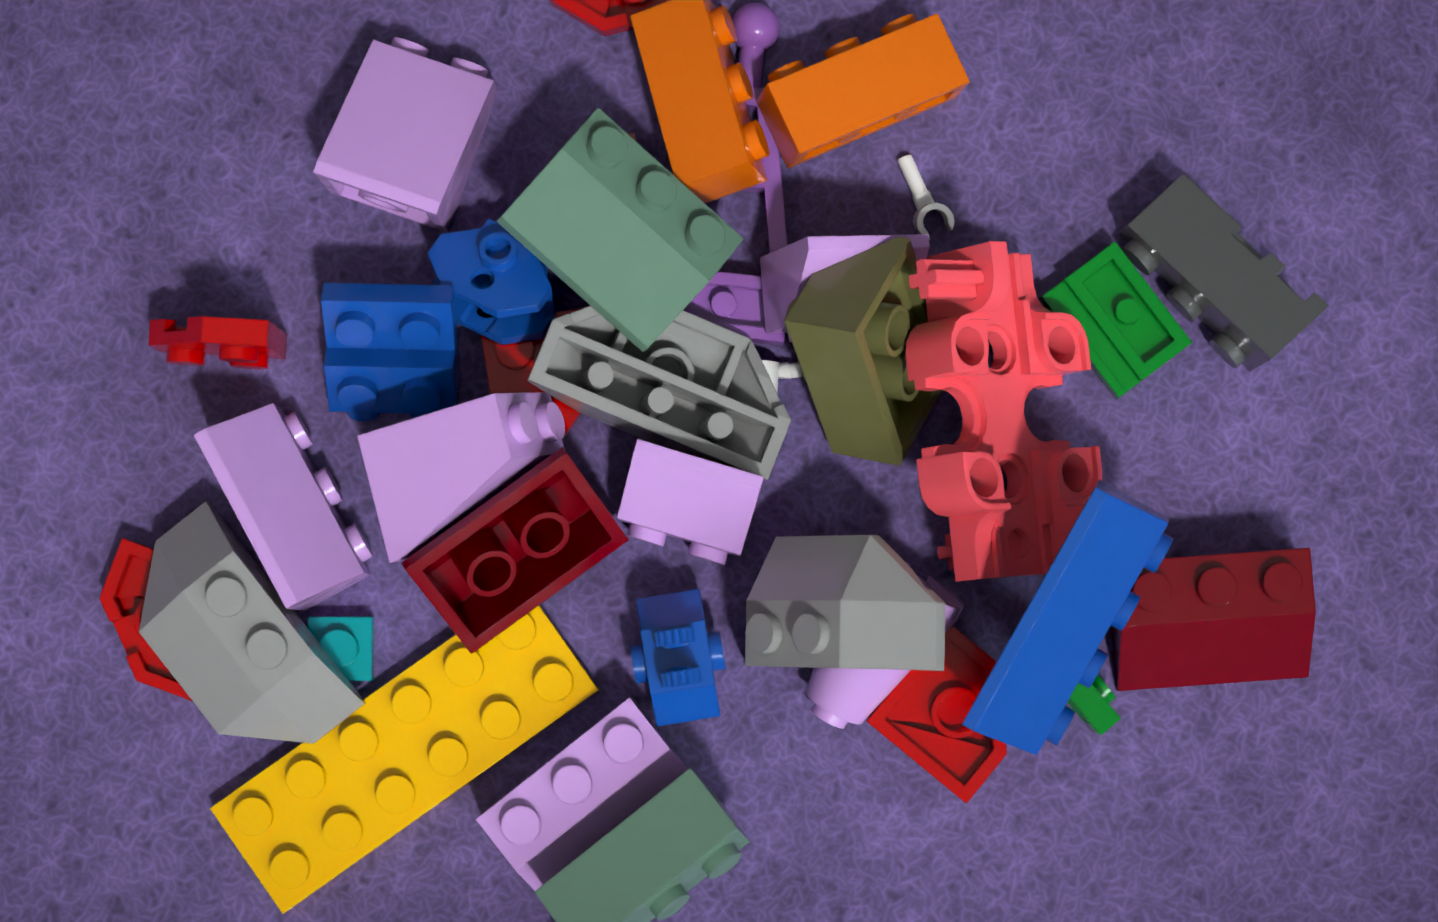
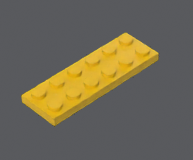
M539 605L472 654L457 635H454L365 698L364 701L366 703L319 741L314 744H300L212 806L210 810L282 914H284L595 694L599 689Z

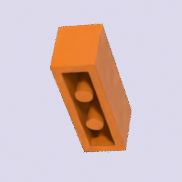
M670 0L631 15L632 25L673 175L704 203L768 181L762 159L769 156V147L757 120L751 121L745 101L753 99V91L743 65L740 62L735 64L729 44L737 42V34L724 5L716 7L711 0Z
M938 13L920 21H917L915 14L902 16L880 29L882 36L864 44H861L858 37L849 38L824 52L826 60L806 68L802 60L794 61L776 69L767 76L770 83L765 86L756 102L787 169L941 105L959 95L970 81Z

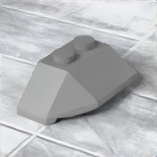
M591 305L571 314L553 319L527 380L562 403L588 417L653 444L763 476L764 481L768 480L791 423V418L784 404H781L772 380L752 340L684 310L644 352Z
M205 501L155 541L139 633L218 734L314 744L366 703L295 611L285 608L273 583L209 501Z
M879 535L776 537L746 600L745 666L944 671L946 603L932 589H926L913 569Z

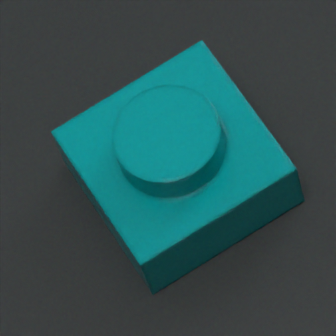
M308 617V629L349 681H374V617Z

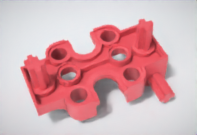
M989 241L928 256L926 259H920L916 261L917 274L909 275L910 289H919L920 299H926L928 322L916 325L909 333L906 341L905 355L908 381H914L915 390L930 392L936 390L947 391L956 399L963 417L962 431L959 439L953 445L943 444L922 448V459H916L919 487L924 502L936 515L949 517L950 533L945 534L946 546L937 547L938 558L947 559L948 570L955 573V582L1045 575L1099 480L1102 481L1100 446L1070 448V441H1041L1036 438L1026 423L1024 415L1025 401L1028 393L1033 388L1041 389L1063 385L1062 375L1091 370L1086 332L1073 315L1063 312H1051L1043 307L1037 298L1034 287L1031 254H1008L1007 242ZM989 342L994 354L993 363L990 368L988 365ZM1001 467L1003 468L1007 478L1006 492L1004 491V482Z

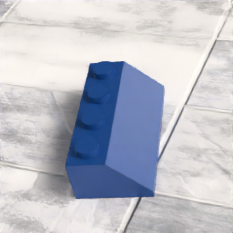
M1099 480L977 695L962 725L977 733L1035 755L1038 754L1045 740L1057 746L1076 712L1065 706L1078 683L1088 689L1091 687L1108 656L1106 652L1098 649L1110 626L1120 631L1124 629L1141 596L1130 591L1143 568L1155 573L1174 538L1163 533L1169 523V518Z

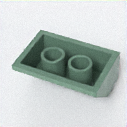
M597 108L497 220V223L642 352L649 348L710 282L744 240L743 237L600 108Z
M689 768L534 891V893L556 922H650L655 917L661 921L679 911L690 898L687 892L707 876L710 879L718 878L733 868L742 856L739 850L750 843V841L719 797Z

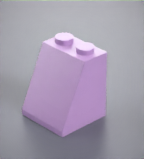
M393 37L391 45L373 39L317 159L313 173L332 194L449 233L498 95V90L494 80L486 78L488 70L476 63L461 58H453L451 64L447 65L427 58L429 50L415 42Z
M546 392L494 393L357 436L389 563L405 561L560 448H564L562 438L565 435V423L560 409L552 402L551 395Z

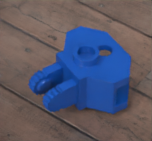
M488 218L482 228L441 234L429 250L428 258L436 275L433 280L434 285L454 286L457 324L501 345L544 338L551 321L556 319L547 266L499 223ZM480 307L485 313L493 317L483 318L477 314L478 308Z
M700 589L636 599L642 644L630 646L636 684L649 682L656 726L719 717L720 709L713 671L725 670V660L720 631L707 633Z

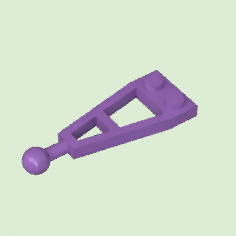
M748 3L741 6L731 18L737 34V42L734 43L740 48L738 62L743 65L753 91V99L745 101L748 111L757 112L758 122L765 134L770 154L762 159L768 181L741 191L764 193L769 253L788 245L780 157L777 145L756 100L764 89L761 88L764 54L776 42L780 32V24L777 15L768 6L761 3ZM717 272L684 309L688 313L751 339L753 343L784 345L785 333H766L761 276Z

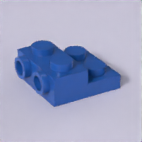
M360 283L323 284L321 307L327 347L323 366L329 412H346L353 420L370 421L377 418L381 413H409L412 418H416L458 405L461 371L454 286Z

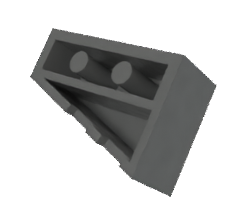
M1183 173L1122 230L1120 235L1128 242L1122 248L1123 252L1133 265L1148 276L1155 271L1171 288L1166 294L1167 299L1185 319L1193 322L1198 317L1215 335L1210 340V344L1227 364L1233 368H1237L1242 364L1250 372L1273 359L1329 305L1315 292L1305 301L1295 293L1279 276L1285 270V265L1271 252L1262 258L1238 233L1241 230V225Z

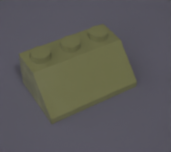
M896 237L813 273L799 297L794 299L788 307L784 320L786 331L793 343L802 368V376L807 382L817 410L818 420L822 424L832 453L900 466L942 391L915 390L914 381H908L905 355L906 341L909 333L916 325L928 322L926 299H920L919 289H910L909 275L917 274V260L910 238Z

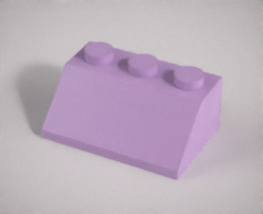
M272 403L210 426L194 434L199 447L286 609L305 611L371 575L364 561L373 557V552L358 525L354 523L346 527L334 505L343 501V496L326 467L318 471L313 467L304 449L312 446L314 443L296 411L286 415L281 407Z
M629 697L479 816L476 821L515 871L536 891L687 771L688 767L633 697Z

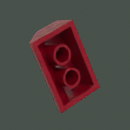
M562 447L401 564L472 654L629 540Z
M1310 548L1164 558L1155 573L1143 568L1130 591L1141 596L1124 629L1120 631L1111 626L1117 691L1309 677L1316 616Z

